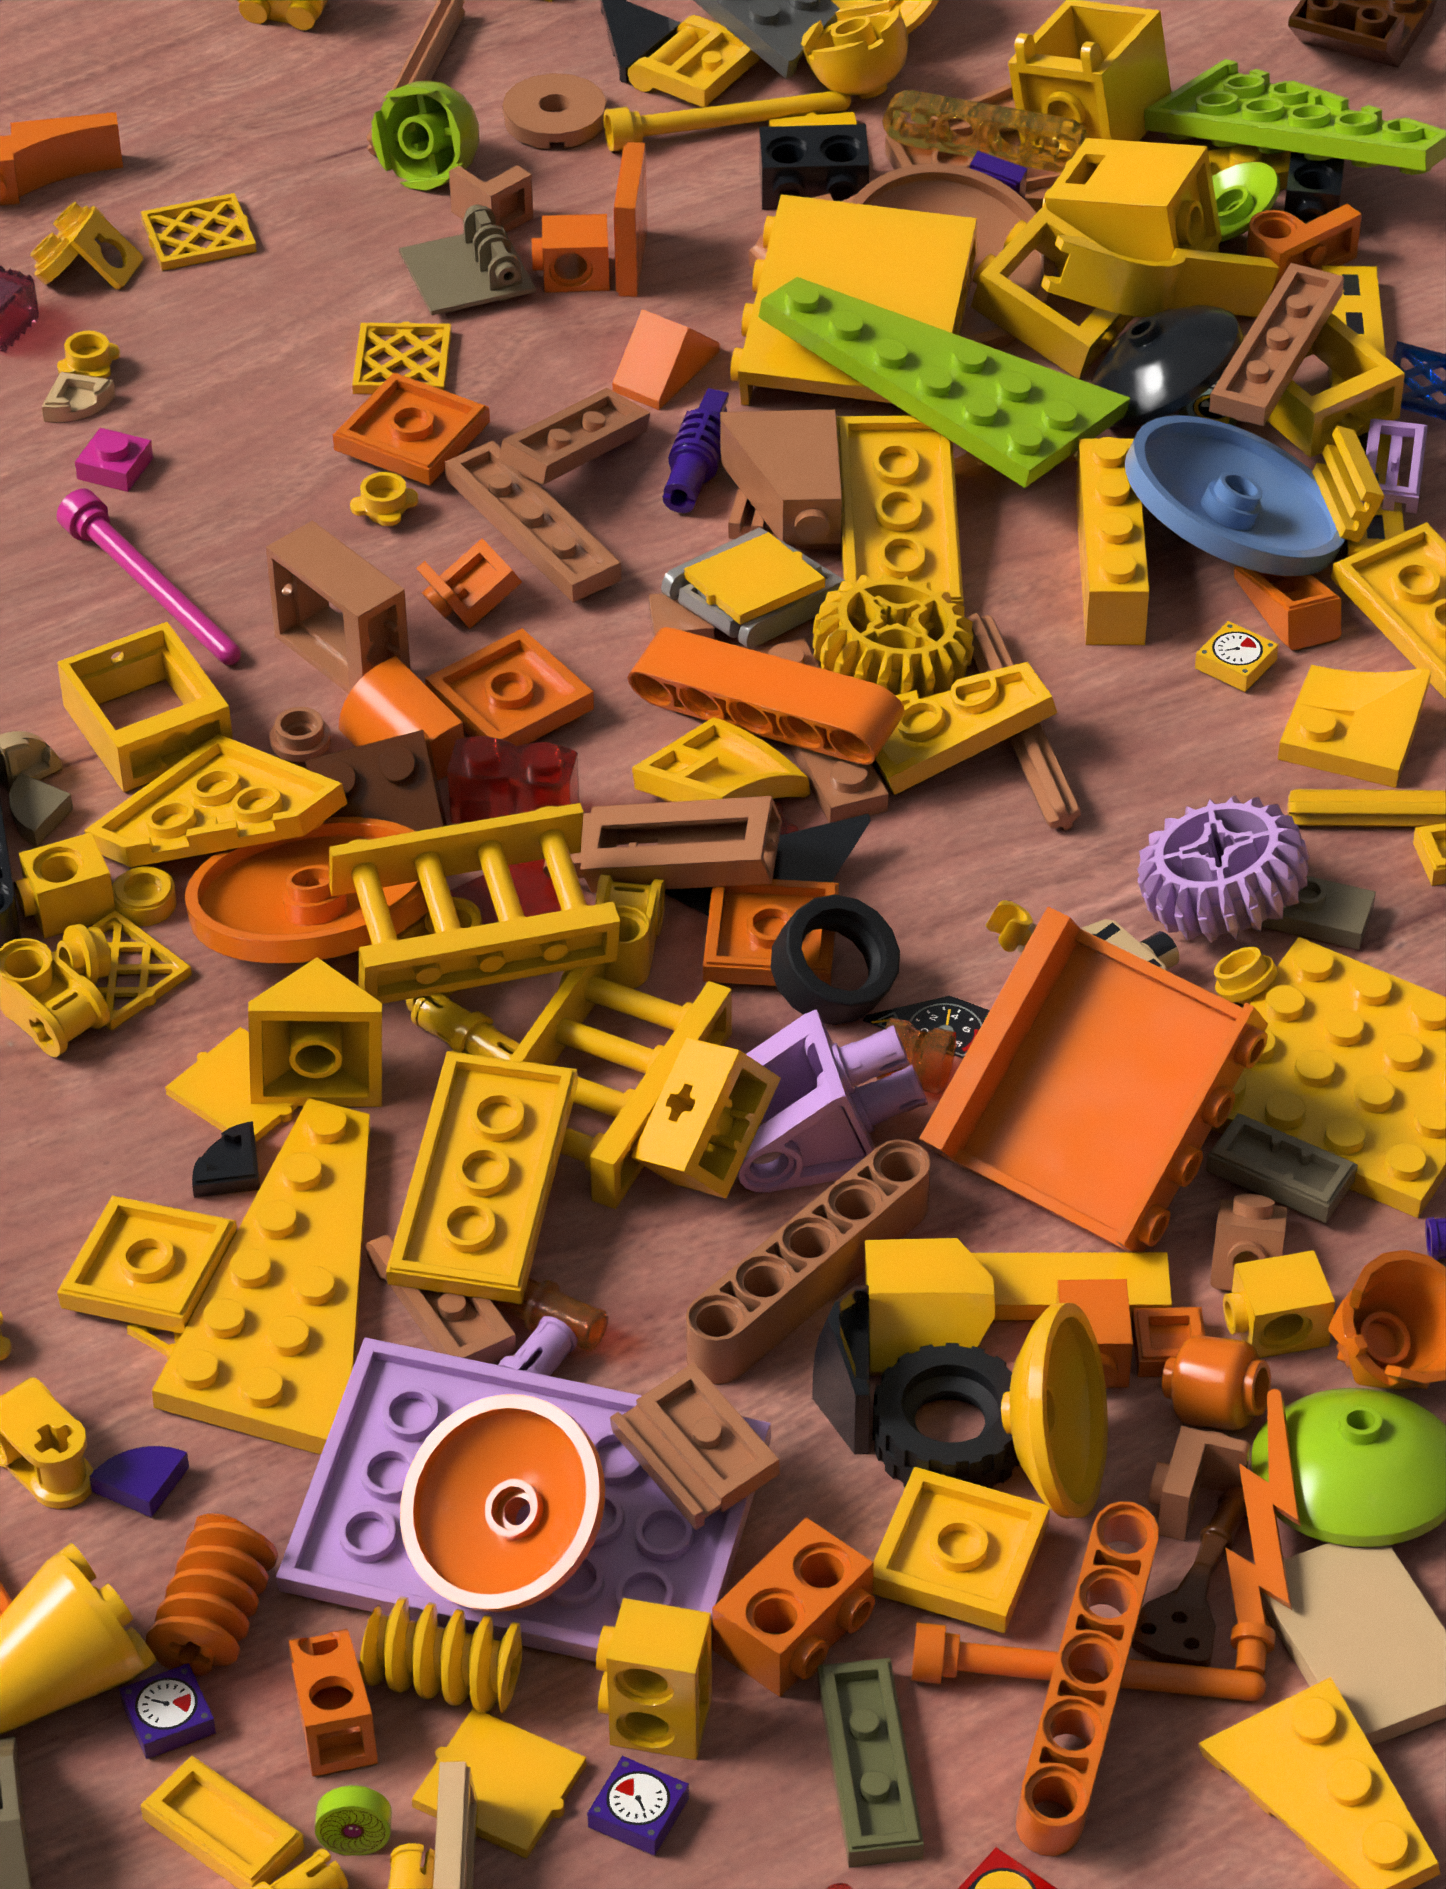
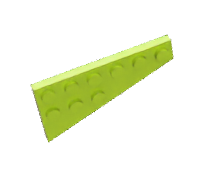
M1229 59L1222 60L1144 110L1145 130L1166 133L1167 138L1172 140H1187L1197 137L1210 139L1213 145L1219 147L1244 144L1257 146L1259 152L1267 154L1284 151L1304 153L1306 159L1314 161L1339 158L1351 160L1352 165L1362 168L1387 165L1399 167L1401 173L1409 175L1427 173L1434 165L1446 158V130L1407 117L1385 121L1382 120V109L1367 105L1361 107V111L1349 109V98L1296 81H1283L1272 84L1270 83V73L1259 69L1251 70L1249 74L1238 73V62Z
M799 277L794 278L761 300L758 315L760 319L1024 488L1078 450L1079 438H1095L1125 416L1131 399L1122 394Z

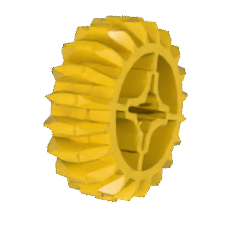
M883 573L879 580H873L866 575H861L856 584L850 581H842L838 591L827 592L826 599L820 605L819 614H816L814 620V658L821 662V669L878 684L891 691L894 695L917 690L919 697L922 698L949 691L957 679L965 677L967 666L971 665L974 651L972 646L973 622L965 617L964 606L951 603L950 593L933 592L930 582L922 585L911 583L908 575L903 580L891 579L886 573Z

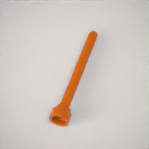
M917 1622L911 1681L941 1684L942 1677L956 1678L957 1671L1051 1681L1058 1652L960 1642V1634L946 1633V1625ZM1128 1659L1121 1688L1256 1701L1264 1695L1266 1682L1259 1673L1253 1671ZM1078 1669L1072 1672L1078 1680L1084 1683L1096 1684L1105 1680L1098 1672L1091 1669Z

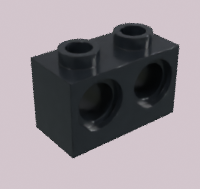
M866 124L759 127V172L762 210L777 209L781 194L813 198L830 193L833 201H844L858 194L869 183Z

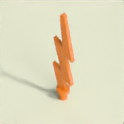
M1271 1389L1267 1393L1269 1482L1239 1463L1255 1565L1225 1547L1238 1623L1232 1627L1230 1642L1231 1646L1237 1650L1235 1670L1253 1671L1261 1676L1265 1674L1266 1654L1274 1650L1276 1636L1274 1629L1267 1626L1262 1593L1292 1610L1276 1511L1301 1527L1285 1405L1282 1394L1278 1389Z

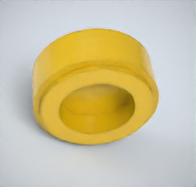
M143 866L127 870L112 885L116 911L136 926L158 924L170 917L176 908L177 901L174 881L167 872L159 868Z

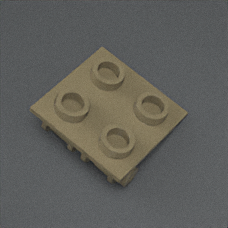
M479 204L472 205L466 210L463 219L464 234L399 248V253L431 316L446 312H456L463 308L494 301L509 300L516 296L536 292V288L503 226L496 225L495 215L490 208Z

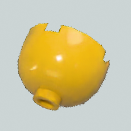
M887 1L864 2L843 8L835 12L838 22L824 29L820 20L806 31L802 37L801 45L807 62L817 79L831 91L846 95H858L862 99L878 96L887 89V83L892 81L905 65L909 44L906 26L900 8L896 5L892 11Z

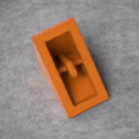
M642 309L612 382V390L617 394L660 410L720 351V342L689 327Z

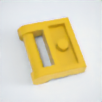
M691 15L678 26L677 34L649 58H639L628 69V78L631 84L639 91L648 92L655 88L681 98L688 103L706 107L758 62L761 57L723 25L697 15Z

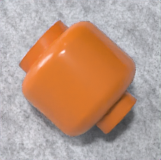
M1200 1335L1194 1336L1183 1343L1176 1357H1169L1165 1363L1162 1374L1163 1395L1167 1399H1172L1174 1410L1181 1422L1196 1427L1239 1431L1250 1424L1254 1416H1261L1267 1408V1393L1271 1390L1270 1367L1266 1361L1260 1360L1256 1348L1246 1341Z

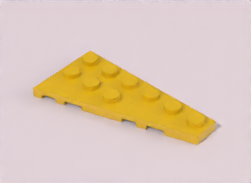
M311 1098L307 1099L152 1389L154 1408L319 1455L322 1454L354 1367V1356H356L361 1252L364 1237L365 1193L367 1192L371 1134L370 1114Z

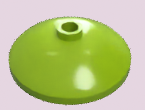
M1338 1388L1320 1391L1285 1406L1301 1527L1276 1511L1277 1518L1296 1531L1321 1541L1345 1546L1377 1547L1417 1538L1436 1528L1446 1520V1425L1430 1411L1404 1397L1367 1388ZM1268 1420L1258 1431L1251 1454V1471L1269 1482Z

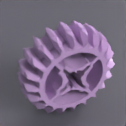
M1233 795L1226 803L1215 804L1210 798L1206 807L1197 810L1186 806L1183 817L1179 819L1165 818L1164 831L1150 833L1149 846L1139 851L1141 861L1137 868L1139 873L1138 884L1147 910L1152 913L1155 921H1160L1164 924L1168 933L1181 931L1187 941L1196 938L1200 934H1204L1212 943L1220 934L1228 933L1237 940L1239 932L1248 928L1261 932L1264 920L1268 918L1275 920L1283 919V907L1299 903L1298 891L1308 886L1306 876L1309 869L1307 863L1309 855L1299 827L1294 823L1292 816L1282 813L1278 804H1270L1264 807L1259 797L1252 798L1244 804L1239 801L1236 795Z

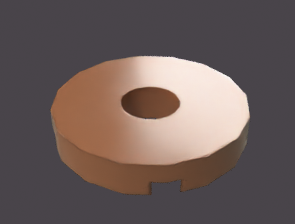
M560 73L536 75L516 83L505 94L502 105L507 132L519 142L539 149H550V142H564V148H571L594 139L604 129V111L607 109L606 98L602 89L588 79L573 74Z

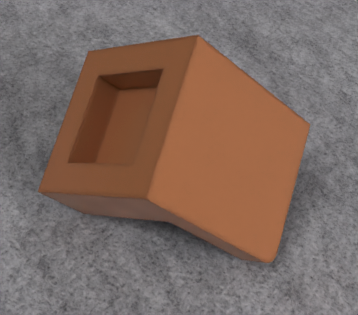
M516 165L487 182H483L461 166H457L449 171L451 212L461 219H464L466 210L476 204L490 208L495 215L496 225H502L506 233L534 218L532 174L520 166Z

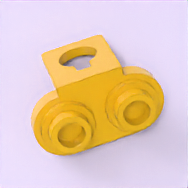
M76 202L69 205L54 221L53 225L59 230L57 236L53 232L50 233L30 254L36 261L34 275L44 285L54 280L80 254L116 290L125 286L143 260L142 254L105 218V215L95 205L90 208L88 206L81 208ZM95 238L101 243L112 244L118 249L123 259L122 268H116L107 263L102 255L101 246L94 240Z

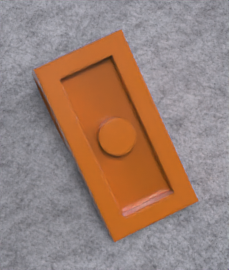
M1345 204L1305 224L1294 215L1285 211L1265 210L1259 212L1249 222L1246 256L1270 258L1280 268L1271 291L1272 294L1290 263L1321 270L1322 265L1341 266L1357 258L1362 214L1349 204Z

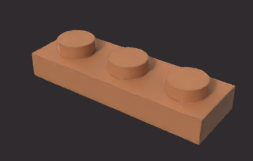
M605 388L503 439L499 460L520 471V474L526 479L544 485L645 433L651 412L609 388Z

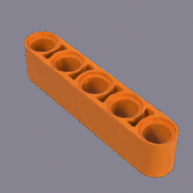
M669 627L659 629L627 677L633 691L642 699L655 706L706 721L715 717L755 735L862 765H869L874 762L905 714L901 701L891 691L878 684Z
M1120 1501L1109 1504L1098 1513L1093 1523L1023 1779L1016 1814V1830L1023 1844L1029 1850L1039 1855L1057 1856L1067 1853L1077 1845L1086 1821L1158 1543L1159 1527L1155 1517L1145 1507L1134 1502ZM1114 1541H1124L1133 1545L1138 1551L1131 1554H1123L1112 1550L1107 1544ZM1098 1604L1109 1605L1116 1608L1122 1615L1115 1618H1103L1096 1615L1090 1607ZM1078 1669H1091L1098 1672L1105 1680L1096 1684L1084 1683L1078 1680L1072 1672ZM1063 1734L1075 1735L1081 1738L1087 1744V1747L1077 1751L1067 1750L1060 1747L1053 1738ZM1044 1801H1055L1063 1805L1070 1814L1059 1819L1048 1818L1042 1815L1035 1808V1805Z

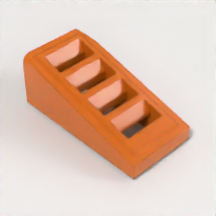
M1241 566L1234 567L1235 580L1277 637L1291 650L1334 641L1341 636V597L1313 575L1281 576L1262 573Z

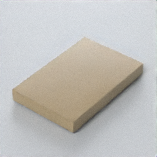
M1327 1543L1284 1559L1292 1610L1262 1593L1265 1615L1310 1687L1331 1677L1371 1746L1446 1718V1630L1390 1545L1356 1547Z

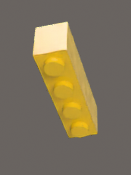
M1103 437L1079 438L1075 495L1086 645H1145L1149 582L1142 502L1133 491L1125 471V457L1134 439Z

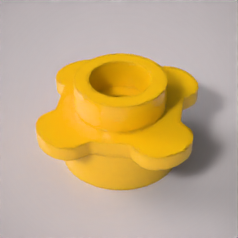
M77 332L65 341L66 357L57 363V370L59 374L60 372L106 379L111 375L110 365L112 361L120 357V349L116 344L109 343L108 338L100 332Z
M377 472L367 476L361 482V496L355 497L350 501V509L356 516L367 515L373 522L382 526H394L401 522V516L407 508L418 504V493L412 488H406L405 480L398 474Z

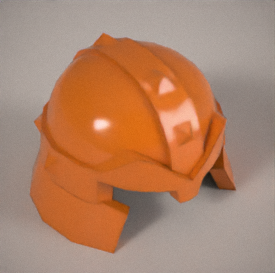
M1410 1250L1380 1254L1363 1267L1353 1288L1348 1292L1336 1310L1328 1330L1338 1342L1336 1346L1338 1350L1337 1360L1345 1363L1347 1369H1351L1354 1381L1357 1384L1396 1390L1412 1387L1427 1389L1432 1382L1446 1380V1267L1431 1256Z

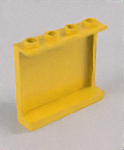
M781 194L776 216H767L764 225L763 248L767 249L765 260L757 259L754 265L752 291L757 293L754 304L746 303L743 310L741 334L746 337L744 347H735L732 355L730 378L731 381L739 382L741 405L749 406L754 386L891 403L760 319L758 315L761 300L794 278L799 277L960 336L978 253L977 218Z

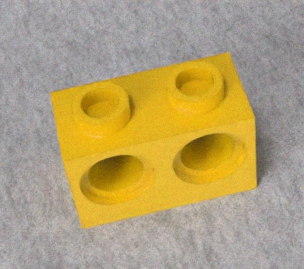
M623 1598L615 1627L604 1625L601 1630L596 1654V1670L604 1671L599 1690L598 1713L609 1715L610 1745L697 1760L712 1702L711 1613Z

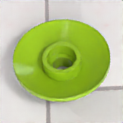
M1261 162L1241 163L1212 176L1222 235L1221 242L1247 232L1251 218L1259 212L1270 210L1274 205L1280 191V180L1275 170L1268 164Z

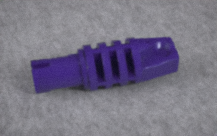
M708 388L699 408L687 411L668 456L669 466L672 471L663 491V502L672 511L677 513L690 512L695 506L703 483L710 481L716 475L721 462L720 412H727L728 392Z

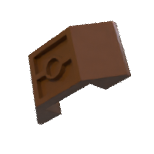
M1300 0L1289 17L1288 27L1301 43L1399 68L1432 16L1437 0Z

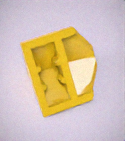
M958 1238L865 1240L866 1285H869V1376H882L888 1366L892 1368L897 1363L900 1356L907 1352L909 1354L917 1352L923 1346L933 1344V1347L946 1346V1343H959V1346L967 1348L979 1346L995 1319L994 1279Z

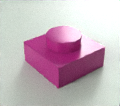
M99 428L75 460L77 479L129 492L153 459L151 440Z

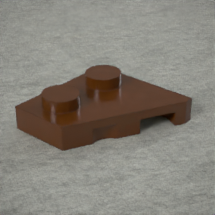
M424 730L305 760L308 770L338 781L343 785L348 804L330 817L381 819L401 824L415 831L447 826L429 736Z

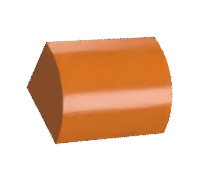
M396 656L371 669L350 691L341 709L339 730L355 747L424 730L429 736L438 780L466 767L463 722Z

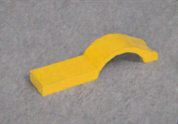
M1058 235L1055 246L1060 251L1069 255L1061 277L1044 275L1041 286L1049 293L1109 312L1134 317H1150L1156 313L1166 311L1168 308L1194 305L1214 306L1226 309L1233 315L1258 317L1269 299L1280 268L1270 258L1182 248L1174 249L1171 260L1158 262L1138 260L1099 247L1084 237Z

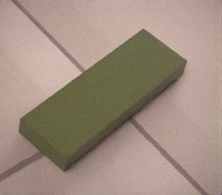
M883 1658L818 1665L817 1681L848 1867L923 1859L924 1841L891 1659Z

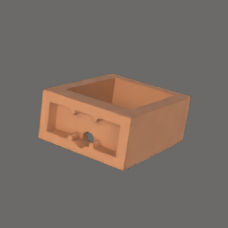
M313 520L266 546L274 632L277 639L348 694L366 673L394 656L399 658L411 670L405 589ZM329 602L341 610L343 616L329 606Z

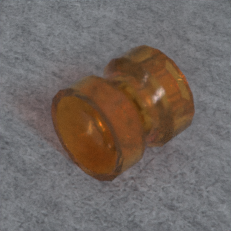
M891 1017L885 1029L892 1025L895 1026L909 1063L914 1066L923 1090L935 1094H943L955 1057L956 1032L937 1027L928 1032L917 1030L911 1021ZM906 1067L899 1068L889 1073H884L882 1075L877 1076L876 1078L877 1080L882 1079L884 1077L891 1075L892 1073L905 1069Z

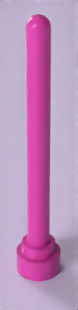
M85 488L71 492L62 500L57 510V521L73 538L94 541L221 663L233 665L239 661L241 657L239 646L110 525L108 508L102 500L91 490Z

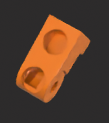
M348 1629L337 1630L310 1638L289 1640L298 1709L312 1777L378 1764L372 1711Z

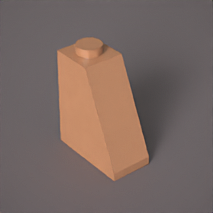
M835 409L720 412L721 465L776 537L788 545L840 544L842 496Z

